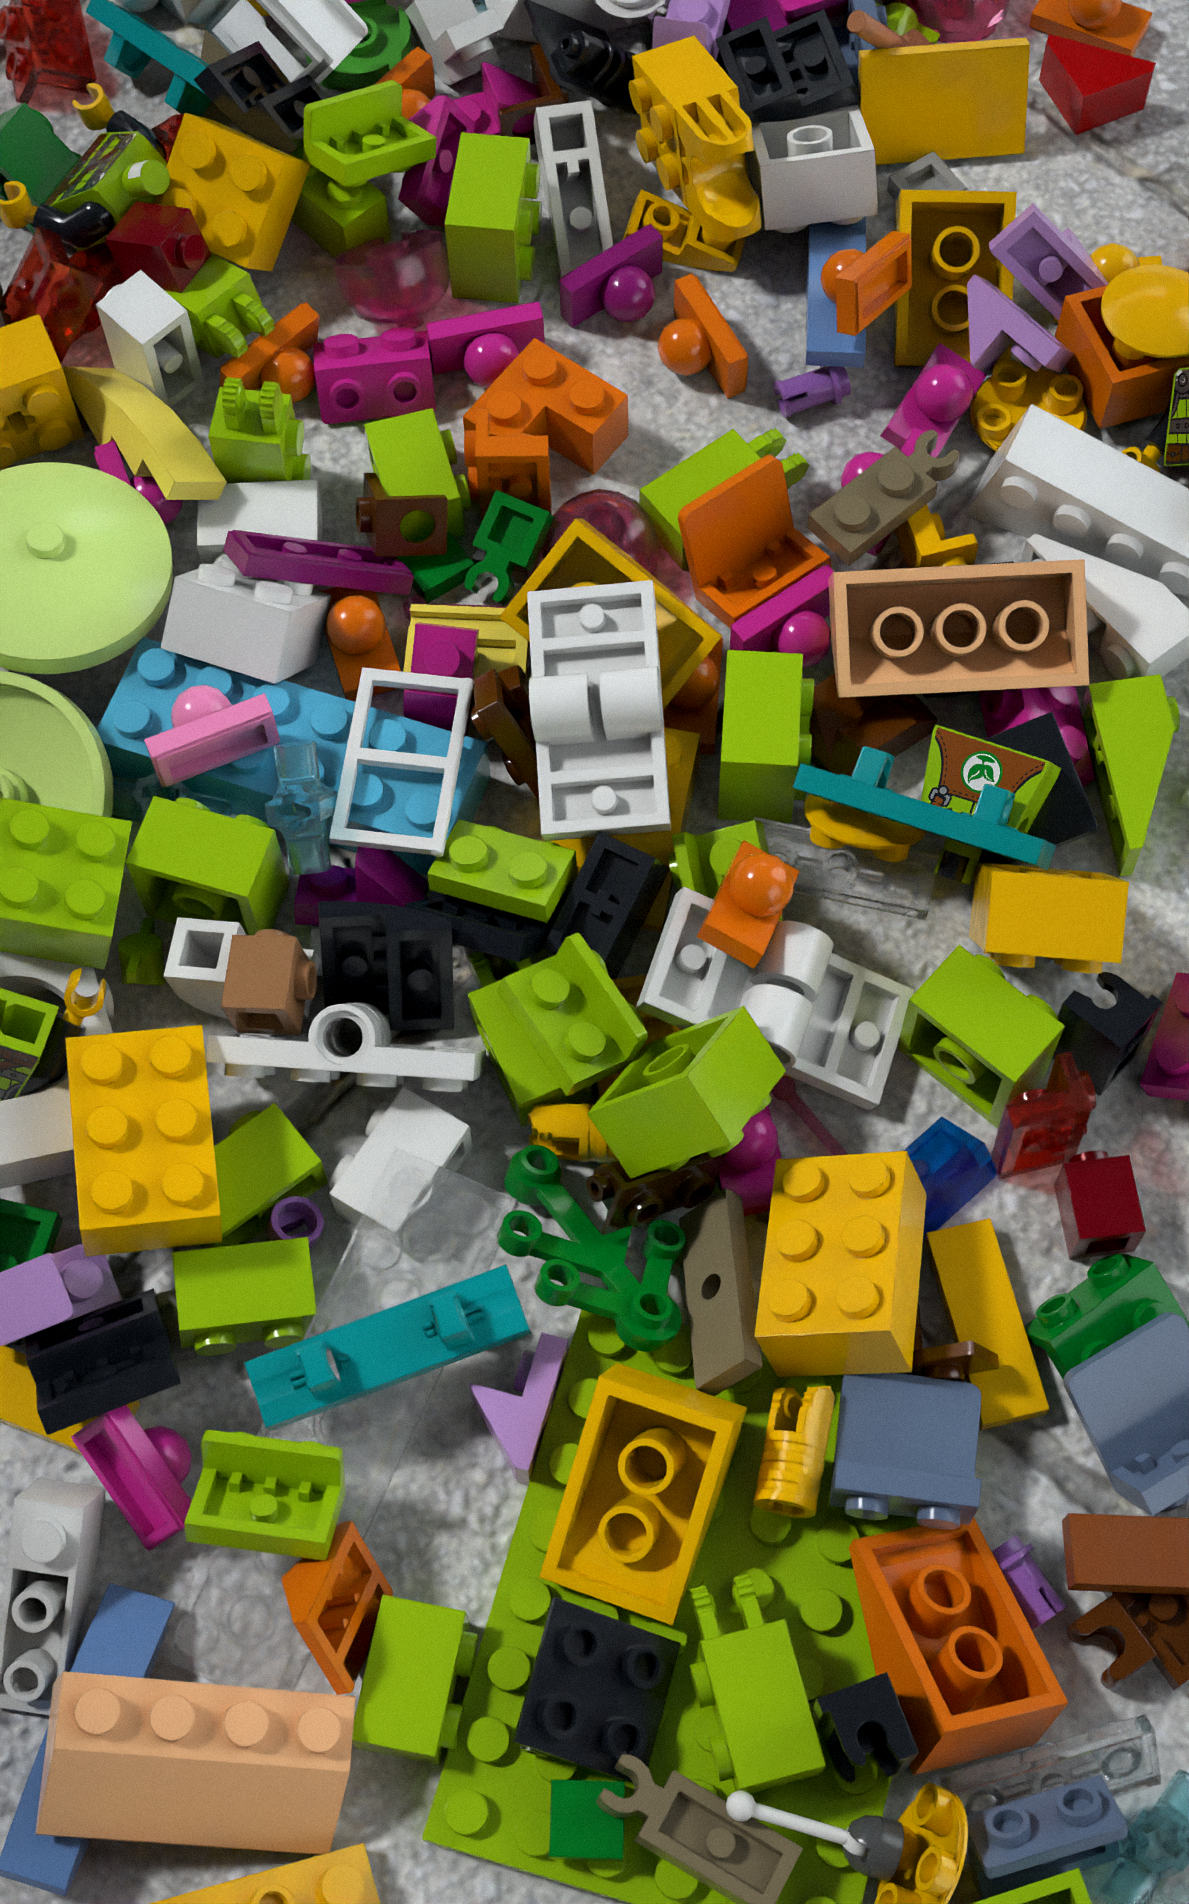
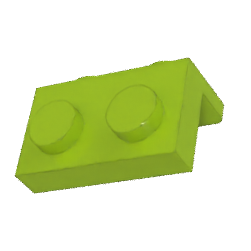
M394 80L307 104L304 108L303 159L333 178L337 184L345 187L361 186L368 179L391 172H406L413 165L436 159L437 137L401 115L402 85Z
M459 819L446 840L444 855L436 857L427 872L429 887L432 891L547 923L560 898H567L578 876L575 850L562 847L554 842L539 841L509 833L495 826H483Z
M206 1430L201 1441L203 1469L184 1522L186 1541L326 1561L345 1497L342 1449L313 1441L297 1442L254 1436L246 1432L231 1433Z

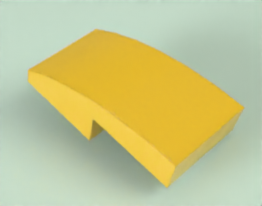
M640 190L633 203L622 240L644 226L652 224L663 236V261L713 271H735L746 237L726 242L713 240L688 209L645 190Z

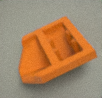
M346 1521L336 1526L326 1561L302 1558L281 1578L293 1624L337 1695L353 1692L359 1671L368 1654L382 1594L393 1596L391 1586L353 1521Z

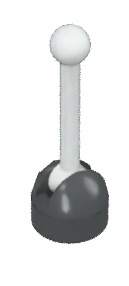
M743 1790L733 1792L726 1801L727 1813L736 1821H747L752 1817L841 1844L847 1862L854 1870L864 1876L888 1882L895 1874L899 1865L904 1844V1829L898 1821L881 1816L865 1815L852 1821L845 1830L756 1803L753 1796Z

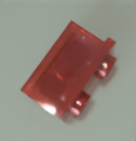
M11 0L8 6H2L0 9V39H4L7 54L5 73L7 79L12 80L16 102L29 104L38 84L90 94L86 85L95 83L97 78L80 0Z

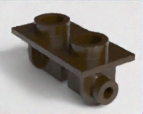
M705 1152L691 1157L688 1162L675 1171L670 1169L660 1172L654 1170L631 1179L619 1161L598 1166L594 1170L593 1176L588 1177L586 1187L591 1199L595 1202L602 1201L609 1210L601 1229L602 1233L606 1235L631 1225L635 1228L642 1227L650 1223L658 1215L680 1207L690 1209L698 1206L714 1191L716 1186L715 1179L727 1153L717 1157H710Z

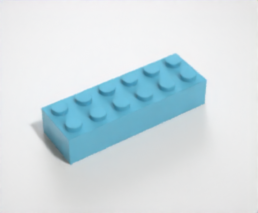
M145 637L139 641L97 728L110 761L112 776L177 797L193 799L203 805L234 815L253 816L269 826L357 853V846L331 844L329 839L356 702L285 680L276 684L161 649V642ZM208 685L219 689L232 705L265 693L275 718L280 738L278 744L171 786H161L144 739L173 728L171 721L172 706L180 693L192 686ZM370 707L362 748L447 757L451 731ZM467 736L464 737L447 838L459 819L469 822L474 820L491 778L487 742ZM359 764L347 828L433 838L444 774ZM392 851L416 872L427 875L436 859L433 855Z

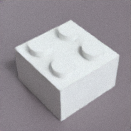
M858 105L840 107L801 119L751 123L754 143L753 151H749L753 189L760 201L761 218L765 231L775 229L782 233H793L803 230L809 224L831 221L838 225H849L859 222L865 216L878 215L875 149Z
M223 556L219 562L200 564L199 569L175 576L161 649L276 684L317 663L331 595L314 590V584L243 576L230 558Z

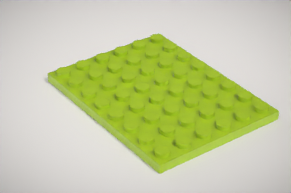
M581 1310L462 1703L464 1710L455 1750H448L422 1836L423 1842L625 1904H736L636 1843L634 1840L644 1821L634 1815L624 1818L623 1861L550 1860L551 1780H624L549 1754L547 1757H540L526 1753L519 1749L520 1744L512 1741L554 1597L681 1643L648 1768L653 1783L662 1788L669 1775L675 1770L724 1801H727L728 1797L735 1792L732 1779L722 1782L718 1779L708 1739L709 1737L720 1735L713 1705L700 1708L689 1665L701 1662L699 1648L700 1641H702L690 1589L705 1585L708 1593L712 1594L717 1611L716 1621L720 1636L745 1629L741 1612L737 1610L732 1589L734 1587V1577L749 1574L764 1624L782 1619L786 1621L811 1711L817 1698L876 1676L849 1546L854 1539L922 1525L916 1522L917 1518L888 1514V1518L882 1520L857 1518L846 1514L845 1508L829 1506L841 1386L844 1375L778 1377L761 1349L762 1368L716 1395L718 1398L748 1408L728 1474L676 1621L672 1626L539 1577L599 1376L615 1363H620L696 1390L690 1326L681 1324L679 1332L673 1341L656 1351L643 1352L629 1347L619 1338L615 1328V1320ZM831 1386L835 1400L816 1515L811 1518H795L777 1515L758 1508L754 1505L753 1501L757 1489L758 1473L760 1472V1462L764 1450V1440L775 1388L795 1387L796 1392L803 1399V1392H807V1387ZM819 1731L817 1735L826 1764L821 1775L750 1793L756 1803L846 1830L852 1821L862 1816H883L892 1777H885L874 1761L875 1753L873 1750L869 1755H865L866 1764L863 1767H858L849 1760L850 1764L854 1766L856 1777L853 1783L844 1781L835 1771ZM625 1781V1798H629L634 1794V1784ZM756 1819L803 1848L775 1904H862L868 1877L860 1874L850 1866L844 1857L841 1844Z

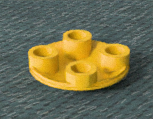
M1143 265L1128 269L1117 275L1106 287L1101 300L1102 318L1109 332L1115 337L1114 347L1121 356L1132 360L1141 359L1146 355L1158 358L1182 356L1189 358V273L1170 266Z
M1003 361L993 368L992 376L981 384L973 397L970 406L971 423L979 438L996 452L1031 404L1084 432L1087 421V408L1082 397L1084 387L1079 379L1069 374L1058 375L1041 368L1036 372L1030 367H1024L1019 362Z
M809 795L804 803V814L811 824L810 840L816 845L828 849H837L848 845L871 850L874 856L884 861L900 862L908 858L910 847L923 839L927 833L926 831L813 795Z
M927 1783L919 1790L915 1800L904 1810L898 1819V1822L902 1824L904 1829L901 1859L895 1874L888 1882L877 1881V1896L874 1904H947L956 1888L967 1850L968 1823L966 1811L962 1801L955 1793L934 1783Z

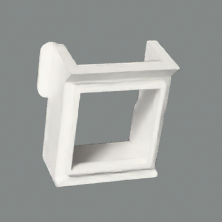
M203 0L185 19V22L205 25V29L230 55L259 41L291 83L309 74L317 85L341 63L368 33L365 22L345 0H256L312 60L304 68L266 28L264 18L247 0Z

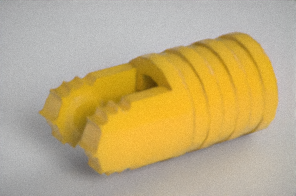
M548 1102L547 1104H535L531 1113H528V1123L532 1128V1134L529 1135V1145L544 1146L553 1151L558 1159L579 1160V1162L597 1161V1163L618 1161L587 1114L594 1105L588 1103L550 1104Z
M831 1386L807 1387V1392H803V1399L796 1392L795 1387L775 1388L764 1440V1450L760 1462L761 1467L758 1473L757 1489L753 1501L754 1505L758 1508L777 1515L795 1518H811L816 1515L835 1400Z

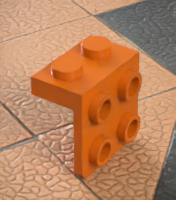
M766 455L685 505L678 514V523L696 600L730 629L731 624L820 567L829 565L832 569L830 556L794 528L783 464L773 455Z

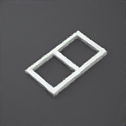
M362 667L329 836L331 844L427 854L435 857H442L444 855L474 681L471 678H456ZM374 686L458 695L447 757L362 748ZM359 764L444 774L433 838L348 829V818Z

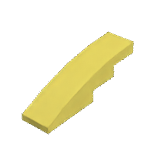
M63 367L70 393L99 445L115 441L119 454L124 456L134 476L154 477L166 500H219L227 481L201 442L176 413L147 387L115 368Z

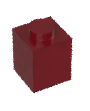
M135 202L105 238L125 281L141 270L165 291L182 293L211 256L209 248L189 208Z
M1096 1150L1077 1154L1071 1157L1068 1163H1063L1054 1183L1069 1260L1134 1252L1143 1238L1146 1228L1130 1155L1109 1157L1108 1152Z

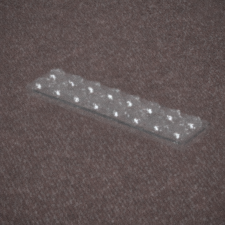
M395 1147L303 1340L489 1271L500 1247L498 1241L501 1224L506 1214L518 1209L519 1203L517 1199ZM328 1351L326 1352L328 1363L337 1379L341 1381L332 1352ZM444 1367L271 1432L265 1428L263 1422L257 1436L297 1442L313 1441L342 1449L345 1497L337 1525L341 1522L353 1521L364 1540ZM205 1544L166 1624L156 1656L218 1685L294 1691L311 1652L293 1624L281 1578L302 1558Z

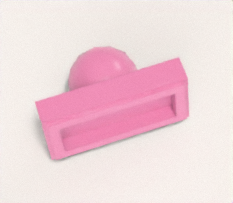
M208 685L192 686L180 693L172 706L171 721L173 728L144 739L162 787L171 786L280 742L273 711L265 693L232 705L219 689Z

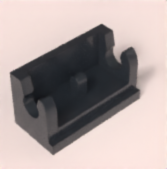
M599 831L543 948L556 954L565 938L578 932L582 935L590 949L596 951L601 956L607 967L609 977L612 980L617 979L670 869L657 858Z
M1109 972L1099 973L1096 981L1102 989L1108 990L1114 995L1116 1004L1111 1008L1103 1009L1096 1006L1091 998L1074 990L1062 1003L1057 1016L1058 1021L1065 1027L1052 1057L1054 1061L1099 1096L1102 1095L1140 1052L1163 1003L1153 994L1146 998L1122 978Z
M887 1672L816 1699L811 1711L816 1732L820 1731L834 1769L844 1781L853 1783L856 1777L854 1766L850 1764L849 1760L856 1766L863 1767L866 1764L865 1755H869L873 1750L875 1753L874 1761L886 1778L905 1772L919 1754Z

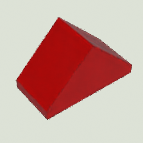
M1049 34L1046 41L1039 82L1074 134L1078 135L1143 110L1156 63Z

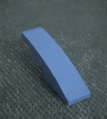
M866 216L859 222L849 225H838L831 221L808 225L805 365L864 368L866 327L856 336L837 333L836 304L832 303L823 292L820 277L822 268L830 255L840 250L853 248L863 253L866 252Z
M109 1583L70 1672L149 1679L176 1618L175 1602ZM47 1727L0 1855V1876L66 1897L91 1839L35 1835L48 1732Z

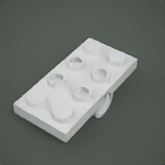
M653 580L527 592L532 678L529 679V702L532 729L536 741L540 822L543 840L597 837L599 831L610 836L671 830Z
M686 887L679 890L673 899L636 1009L678 1028L685 1029L745 1006L786 1070L784 1074L868 1111L878 1106L899 1041L908 1001L913 995L914 989L833 954L834 943L827 934L815 927L795 921H778L763 957L753 969L696 937L713 899Z
M354 1002L332 1005L319 1012L311 1023L308 1037L237 1032L208 1035L206 1062L225 1063L224 1075L264 1078V1075H275L276 1067L291 1068L290 1080L330 1082V1079H339L340 1071L357 1072V1085L396 1087V1084H404V1076L423 1077L422 1089L462 1092V1089H468L469 1080L474 1081L485 1075L487 1049L391 1043L390 1023L385 1014L372 1004ZM348 1018L355 1021L362 1031V1044L356 1053L347 1050L340 1040V1028Z

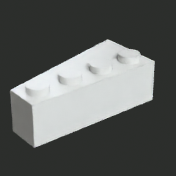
M1031 404L990 459L965 511V515L1026 538L1034 534L1041 535L1162 582L1171 592L1189 598V489Z

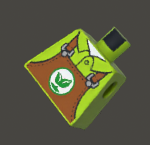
M935 724L921 801L961 814L965 812L973 815L984 784L1007 789L1015 794L1007 826L1027 834L1055 784L1061 768L1050 761ZM946 838L934 873L970 885L982 849Z

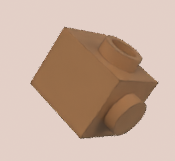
M263 929L255 932L254 935H232L221 1008L237 1033L301 1035L306 1000H312L316 993L317 969L315 962L308 959L296 936H291L283 931Z

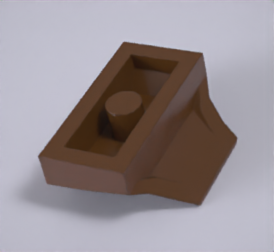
M834 673L814 686L812 716H810L809 734H812L810 761L818 769L837 775L842 773L852 776L863 746L887 752L895 758L933 733L938 719L915 694L838 698Z

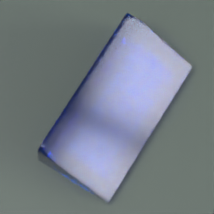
M942 1116L903 1150L908 1152L927 1194L923 1243L926 1233L938 1230L997 1175L996 1167L986 1144Z

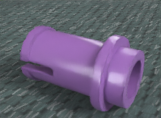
M820 366L818 369L774 382L773 390L774 395L780 394L782 397L777 399L776 402L781 414L786 418L799 411L829 401L833 405L842 403V397L851 394V385L845 367Z
M1015 1535L994 1549L992 1553L1031 1630H1034L1068 1605L1064 1600H1061L1029 1552L1035 1549L1033 1545L1029 1543L1024 1546L1018 1535Z

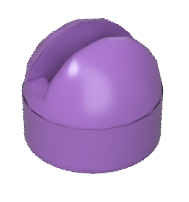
M299 1196L284 1198L275 1205L267 1224L270 1241L308 1237L310 1249L315 1245L324 1225L323 1215L318 1206L307 1198ZM303 1224H306L308 1228L307 1231L290 1237L287 1235V1233L299 1228Z

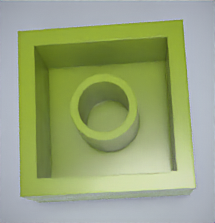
M461 132L445 219L451 293L454 298L519 304L522 281H532L535 248L528 245H530L532 235L539 236L542 201H533V199L538 198L540 163H531L530 138Z
M727 650L717 819L791 823L794 800H806L805 792L793 788L800 764L810 766L812 734H809L810 716H812L814 679L802 678L803 654Z
M153 796L125 862L148 917L176 924L177 917L239 922L247 935H254L255 932L263 929H273L290 886L274 829H271L265 822L253 816L240 814L232 818L211 812L202 803L189 798H177L175 801Z
M1 797L0 951L105 970L113 936L132 822Z
M959 944L909 999L897 1049L998 1129L1046 1075L1065 1026L1058 1021L1055 1011L1044 1000L1035 995H1024L1005 980L1004 973L991 959L981 954L974 956Z
M741 1006L647 1043L587 1114L630 1179L654 1170L659 1172L666 1169L675 1171L688 1162L691 1157L705 1152L710 1157H717L734 1148L743 1139L744 1133L742 1128L749 1119L762 1111L771 1102L772 1098L769 1093L786 1070L745 1006Z

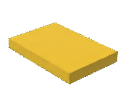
M1027 38L859 50L858 94L860 100H858V107L875 149L876 165L915 162L933 151L941 160L1024 154L1030 43Z

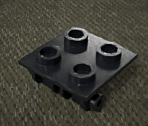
M525 0L524 6L533 25V35L541 44L550 66V76L554 82L565 91H577L597 99L607 107L616 106L637 114L629 93V81L635 79L632 56L636 54L627 50L624 51L617 45H611L608 35L604 30L533 1Z
M554 1597L512 1742L520 1744L519 1749L526 1753L540 1757H547L549 1754L633 1784L632 1780L627 1775L617 1771L615 1766L622 1754L640 1759L649 1768L681 1643Z

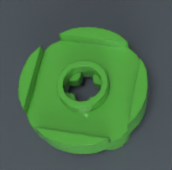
M364 0L348 4L365 22L368 33L363 38L365 42L357 44L341 63L320 82L322 87L336 90L340 88L362 89L372 86L412 51L410 22L406 12L399 5L398 12L394 7L386 4V0ZM305 53V57L309 65L312 62V60Z

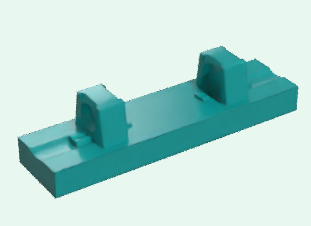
M91 0L85 12L114 31L104 61L120 72L138 79L151 58L155 59L174 72L164 102L182 115L189 113L202 117L212 101L193 79L210 64L110 0Z
M867 746L862 747L852 776L842 773L837 775L806 764H800L793 788L1032 866L1045 870L1049 869L1056 845L1044 839L1018 832V829L1007 826L1015 799V794L1007 789L984 784L973 815L965 812L961 814L895 793V790L886 788L895 758L891 754Z
M505 1264L244 1363L265 1428L271 1432L532 1333L509 1269ZM328 1351L332 1352L341 1381L337 1379L328 1363L326 1356Z

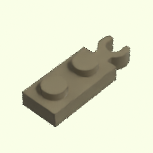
M934 429L926 431L918 437L914 452L908 457L895 446L808 514L807 528L849 566L935 498L938 483L935 481L945 480L955 473L958 467L960 452L954 449L942 458H935L928 453L936 448L938 433Z
M622 1754L615 1769L632 1780L634 1794L629 1798H620L604 1788L596 1803L606 1814L616 1818H627L634 1815L644 1821L634 1840L636 1843L734 1903H776L803 1849L802 1847L752 1817L742 1822L732 1819L727 1813L726 1801L675 1770L669 1775L663 1788L653 1783L648 1767L640 1759Z

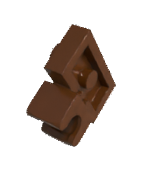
M519 665L498 673L494 668L473 679L475 706L470 708L472 720L486 741L495 739L504 752L502 753L504 765L513 781L518 786L526 783L539 801L536 741L532 729L529 688L525 673Z
M1103 1592L1107 1599L1082 1615L1067 1629L1068 1636L1074 1643H1082L1094 1635L1106 1636L1114 1642L1117 1650L1116 1659L1100 1676L1102 1685L1107 1689L1114 1688L1147 1665L1151 1660L1173 1690H1176L1189 1680V1595Z

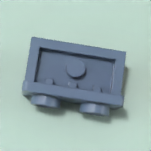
M1101 1774L966 1815L969 1862L972 1879L981 1900L1076 1868L1082 1871L1121 1859L1118 1841L1125 1839L1128 1835L1126 1820Z

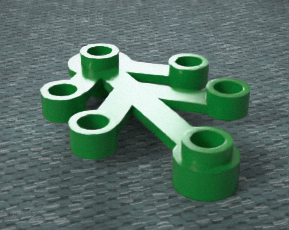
M530 1145L517 1152L512 1157L504 1178L507 1192L520 1203L532 1206L544 1205L570 1238V1240L542 1232V1224L539 1219L526 1211H511L504 1217L497 1235L499 1246L512 1256L526 1257L529 1255L546 1261L542 1265L534 1285L536 1295L543 1302L551 1306L569 1305L615 1320V1328L619 1338L635 1350L652 1352L673 1341L681 1327L682 1315L677 1304L667 1295L672 1264L678 1260L686 1242L683 1230L678 1225L666 1220H657L649 1225L641 1242V1251L647 1258L641 1283H639L624 1264L632 1225L606 1235L602 1233L601 1235L561 1184L562 1171L558 1158L553 1151L541 1145ZM513 1231L521 1232L526 1236H520ZM658 1241H663L667 1243L669 1246L661 1244ZM578 1271L601 1278L609 1290L581 1283ZM551 1280H557L561 1282L564 1286L557 1285L553 1283Z

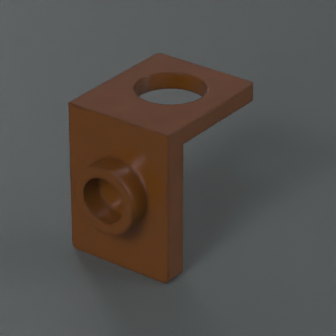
M541 44L530 46L532 83L536 85L540 97L498 110L500 136L530 138V145L536 144L534 129L526 133H515L512 131L514 124L524 116L535 115V110L538 107L569 103L568 91L559 87L550 76V66Z
M364 473L363 497H357L355 503L356 527L358 533L366 534L375 557L444 555L447 553L448 499L446 495L387 496L377 474ZM415 510L426 511L434 519L432 532L420 541L408 540L400 532L402 519L405 515Z
M919 1303L917 1304L912 1372L898 1374L964 1382V1375L999 1369L998 1354L974 1341L923 1349Z

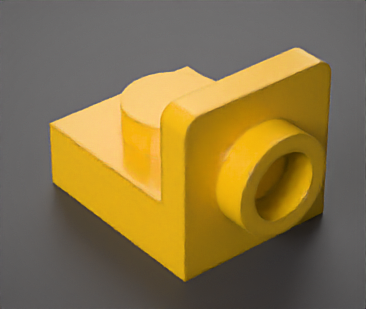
M927 504L894 530L908 568L975 564L978 550V542L975 535L971 533L946 539L940 515L937 512L930 513Z

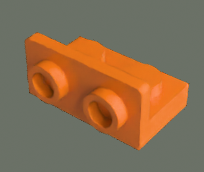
M476 408V430H465L464 458L465 467H468L471 500H479L481 523L496 490L552 514L548 436H531L526 433L491 436L489 409Z

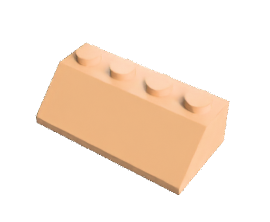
M1085 559L833 572L828 578L831 644L838 698L1089 685Z
M63 1671L53 1683L35 1835L309 1855L329 1853L350 1773L356 1696Z

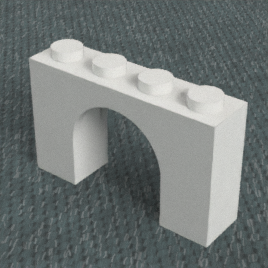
M0 951V988L59 1006L58 1015L63 1016L67 1009L64 1002V994L68 977L74 970L82 969L80 980L75 989L81 996L90 997L95 995L99 990L101 982L97 981L94 968ZM107 982L102 1008L98 1013L84 1017L82 1025L87 1029L83 1036L113 1033L109 1019L114 1017V1003ZM68 1077L46 1091L0 1101V1189L75 1173Z

